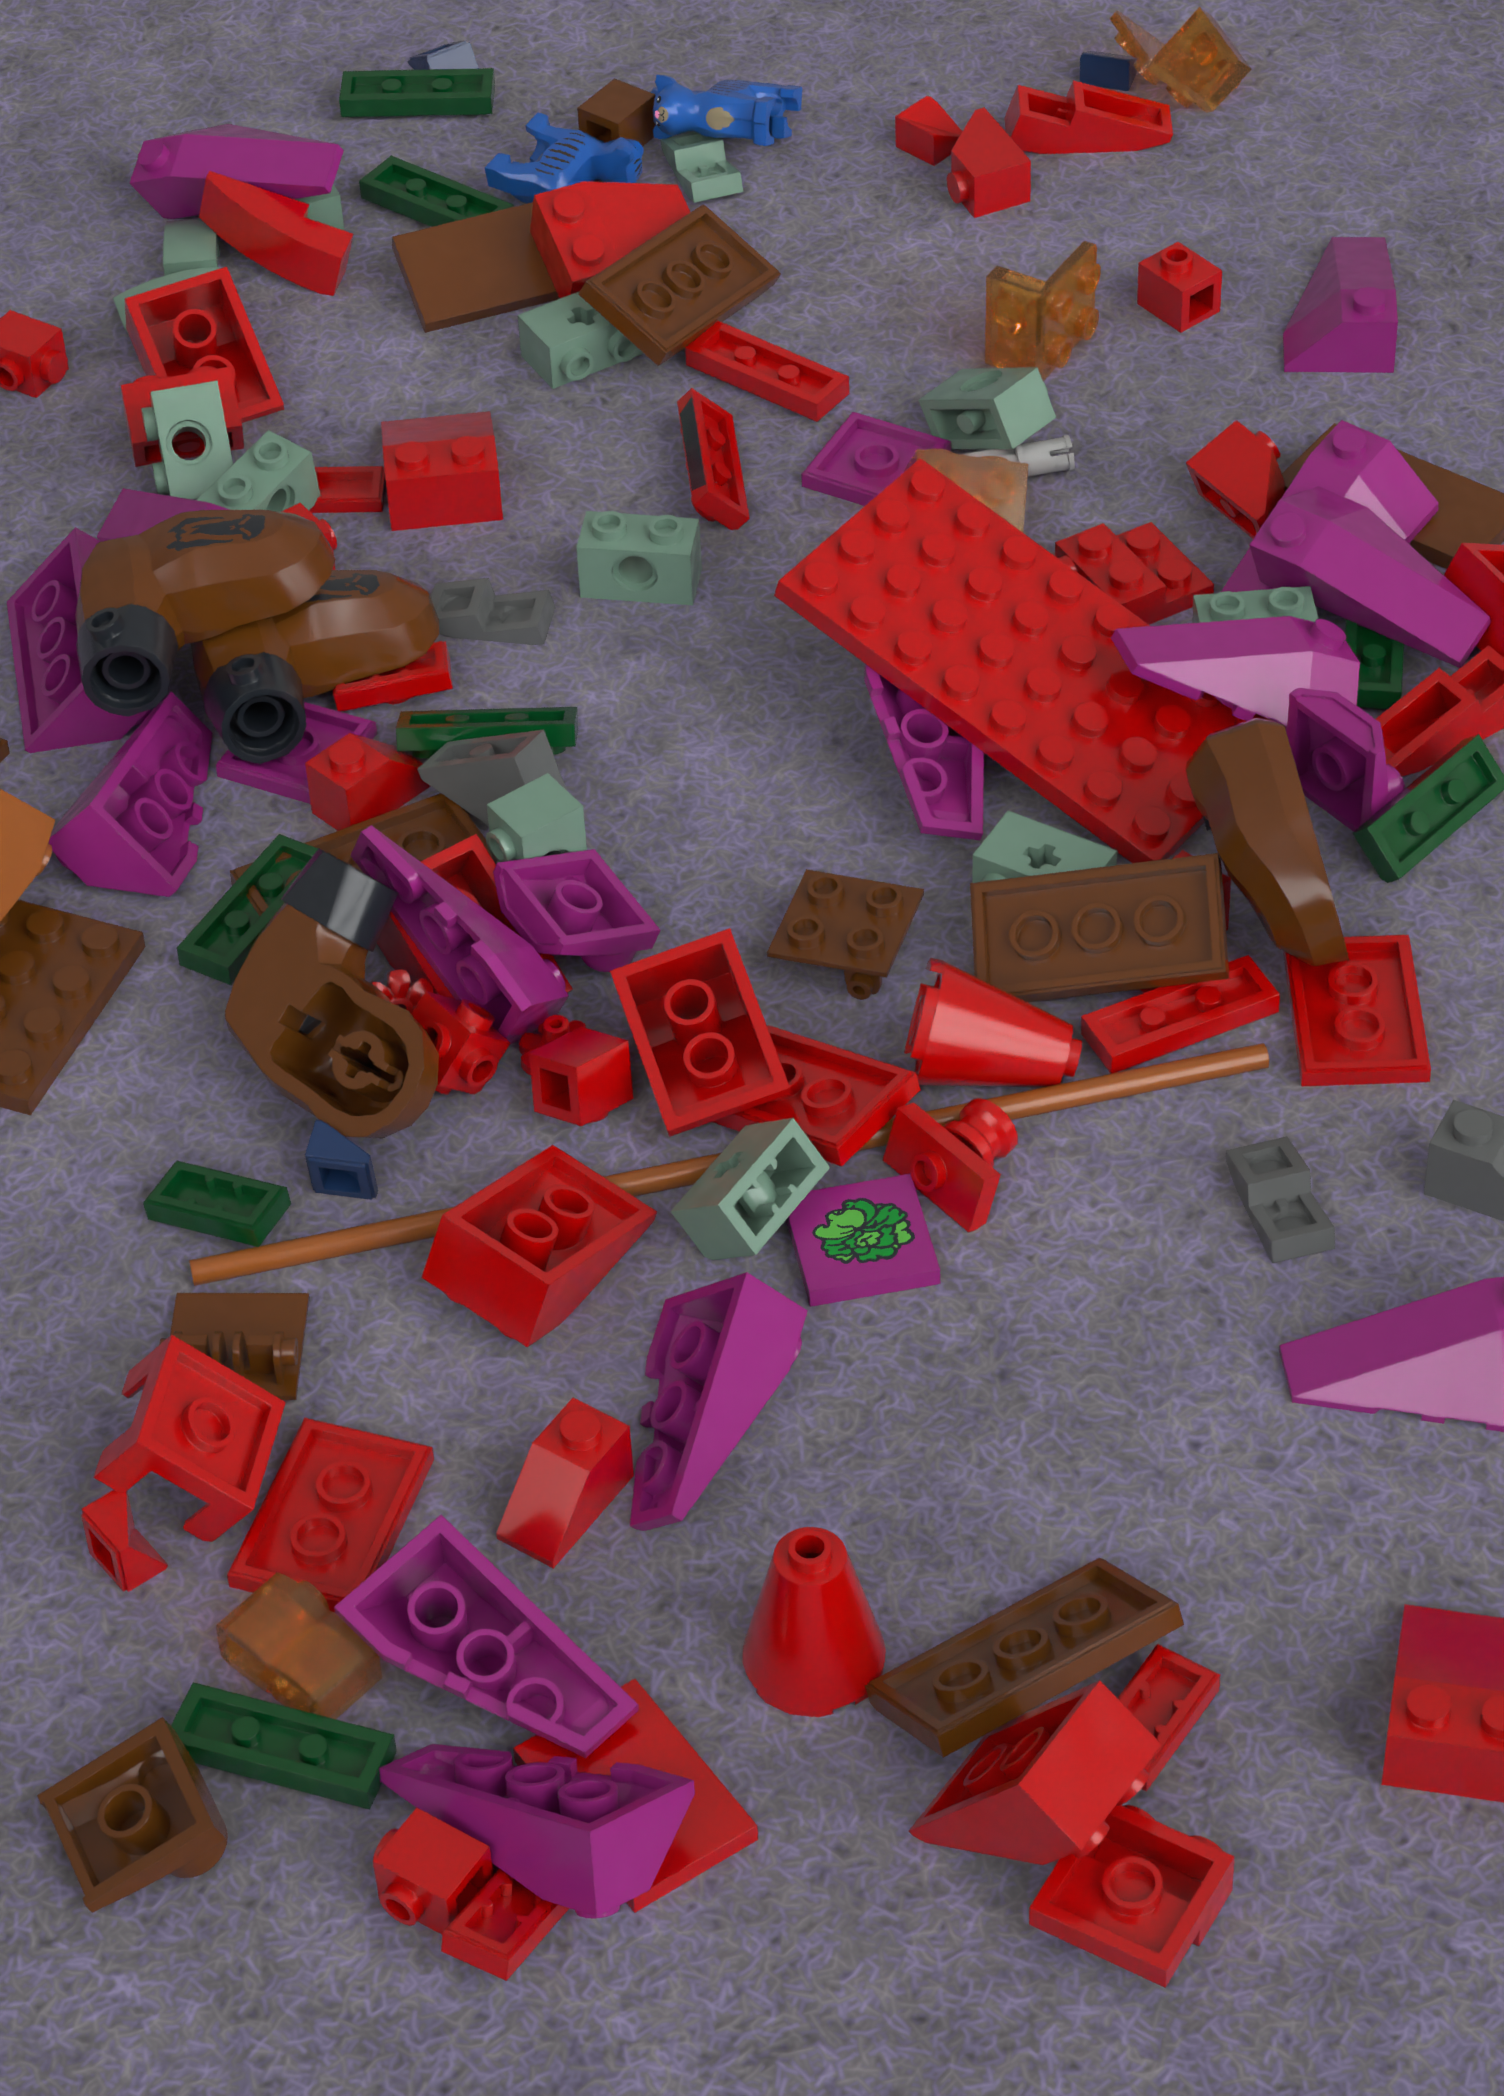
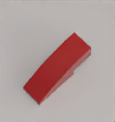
M1074 80L1066 97L1017 85L1004 117L1005 131L1023 151L1038 154L1139 151L1170 143L1173 136L1170 105Z
M212 171L208 172L205 179L199 218L240 253L267 270L301 287L323 295L334 296L346 272L353 233L307 218L310 204Z
M1488 645L1451 676L1439 667L1378 716L1376 720L1381 723L1386 764L1393 766L1402 777L1414 774L1434 765L1463 739L1479 734L1483 740L1504 728V657Z

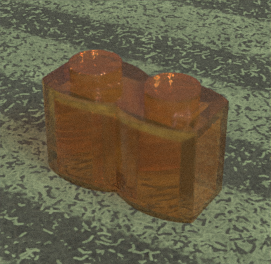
M276 1573L216 1624L219 1650L223 1659L263 1691L271 1693L282 1705L337 1719L382 1679L380 1656L336 1613L329 1611V1605L321 1592L314 1585L304 1580L298 1583L286 1575Z

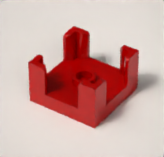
M171 1335L129 1370L122 1395L132 1398L141 1390L143 1392L131 1427L103 1450L93 1478L117 1492H126L149 1472L153 1471L207 1503L185 1520L183 1528L202 1541L213 1542L254 1510L286 1402L174 1335Z

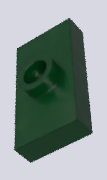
M176 1160L145 1199L143 1205L148 1220L259 1247L290 1207L291 1201L287 1187Z

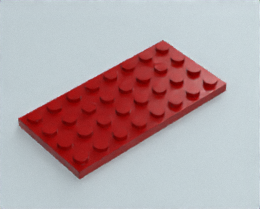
M923 459L917 460L778 580L774 596L1112 849L1117 850L1120 855L1131 863L1168 859L1204 823L1203 815L1196 806L1188 782L1186 763L1209 734L1245 721L1232 716V708L1219 702L1213 695L1204 693L1201 699L1194 700L1133 675L1111 637L1118 628L1145 627L1150 625ZM1255 714L1254 717H1253V719H1254V718H1259V719H1265V720L1273 721V720L1268 719V718H1266V717H1263V716H1261V715H1259V714Z

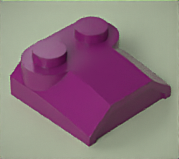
M1297 688L1289 693L1287 737L1304 796L1354 832L1405 789L1400 773L1393 766L1386 764L1381 723L1338 692Z
M595 849L498 862L493 871L501 912L519 935L535 948L537 953L581 956L584 963L590 968L600 972H610V970L632 963L637 951L652 949L661 931Z

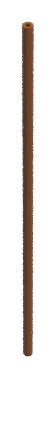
M1260 1043L988 1098L986 1100L999 1106L1011 1120L1269 1068V1055L1265 1044ZM968 1103L925 1112L944 1126L947 1122L959 1121V1113ZM891 1118L858 1151L886 1146L894 1118ZM721 1153L603 1177L634 1197L694 1185ZM454 1207L189 1260L193 1283L194 1286L433 1238L436 1235L442 1215Z

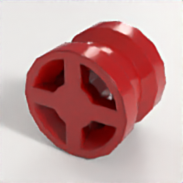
M977 1098L971 1100L960 1111L959 1121H950L943 1126L991 1167L994 1166V1158L1006 1157L1018 1144V1134L1009 1116L999 1106L986 1099Z

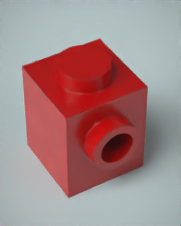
M1176 242L1138 263L1137 304L1178 332L1182 333L1220 312L1222 270L1180 242Z
M9 310L0 318V386L8 391H18L37 398L52 384L60 382L69 369L62 328Z
M579 1027L529 1053L534 1112L583 1126L587 1123L597 1122L606 1118L608 1112L633 1099L629 1040L585 1027Z
M417 1807L399 1829L393 1828L383 1836L373 1856L378 1896L385 1911L402 1924L412 1926L418 1921L441 1935L445 1928L494 1875L490 1846Z

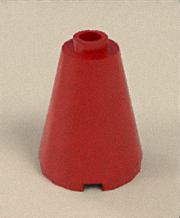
M929 959L925 969L937 972L933 986L920 984L904 1050L905 1054L911 1053L910 1058L916 1059L913 1072H916L919 1085L1048 1087L1060 1084L1063 1075L1074 1077L1080 1059L1082 1040L1072 1038V1024L943 960Z
M803 1527L787 1533L779 1540L775 1547L745 1637L742 1660L746 1675L756 1688V1693L765 1703L790 1715L809 1717L834 1714L833 1709L846 1706L854 1701L856 1705L868 1698L865 1686L883 1674L886 1649L882 1633L842 1540L826 1529Z

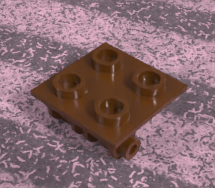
M806 869L767 951V957L844 970L848 993L856 999H867L871 994L874 995L879 992L882 985V977L887 978L924 896V889Z
M177 1293L170 1336L174 1335L281 1400H296L310 1296L309 1293ZM161 1338L159 1345L167 1338Z

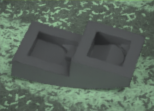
M489 578L436 583L430 597L439 618V634L459 639L504 643L544 644L556 608L549 590L495 595Z
M1288 1136L1226 1150V1162L1235 1188L1272 1263L1335 1249V1227L1311 1193L1310 1169Z

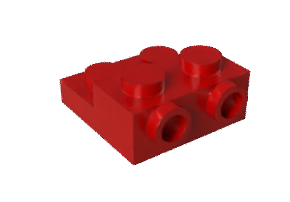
M1152 522L1119 535H1115L1102 523L1055 542V556L1149 625L1192 608L1194 595L1214 594V583Z
M1116 1805L1104 1820L1110 1827L1107 1835L1090 1853L1079 1859L1073 1854L1059 1859L1029 1907V1925L1166 1988L1191 1944L1200 1946L1232 1892L1235 1856L1224 1852L1217 1844L1205 1837L1197 1835L1188 1836L1155 1821L1150 1814L1141 1808L1132 1805Z

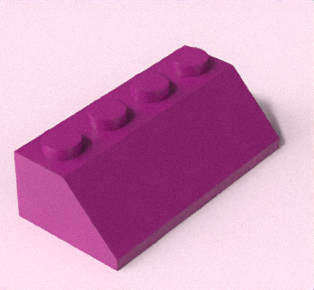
M76 527L7 601L25 751L29 753L120 740L133 726L140 725L151 711L150 709L129 717L111 714L95 706L85 694L76 649L78 633L75 613L83 565L95 545L101 541Z

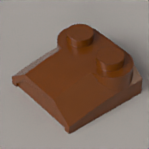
M163 1717L37 1795L40 1804L46 1809L52 1819L85 1894L82 1898L84 1904L92 1913L150 1885L168 1874L179 1878H193L204 1874L220 1860L227 1845L228 1833L226 1825L201 1772L176 1731Z

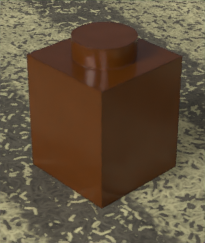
M614 78L577 108L579 130L605 143L623 137L636 140L643 147L654 138L653 129L656 124L653 121V106L655 94Z

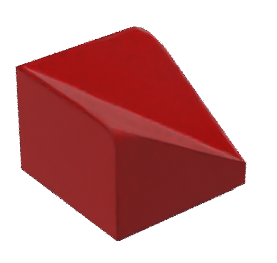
M930 96L923 97L895 116L896 147L933 166L951 155V150L962 133V130L940 104Z
M112 1490L82 1508L83 1514H81L89 1553L123 1592L133 1590L166 1570L168 1567L166 1561L135 1528L128 1491L117 1492Z

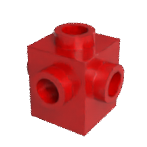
M425 991L412 1012V1016L427 1031L439 1053L438 1084L435 1091L446 1095L452 1089L474 1095L480 1092L495 1074L499 1061L511 1044L492 1026L495 1021L494 1016L470 1000L463 999L460 1001Z

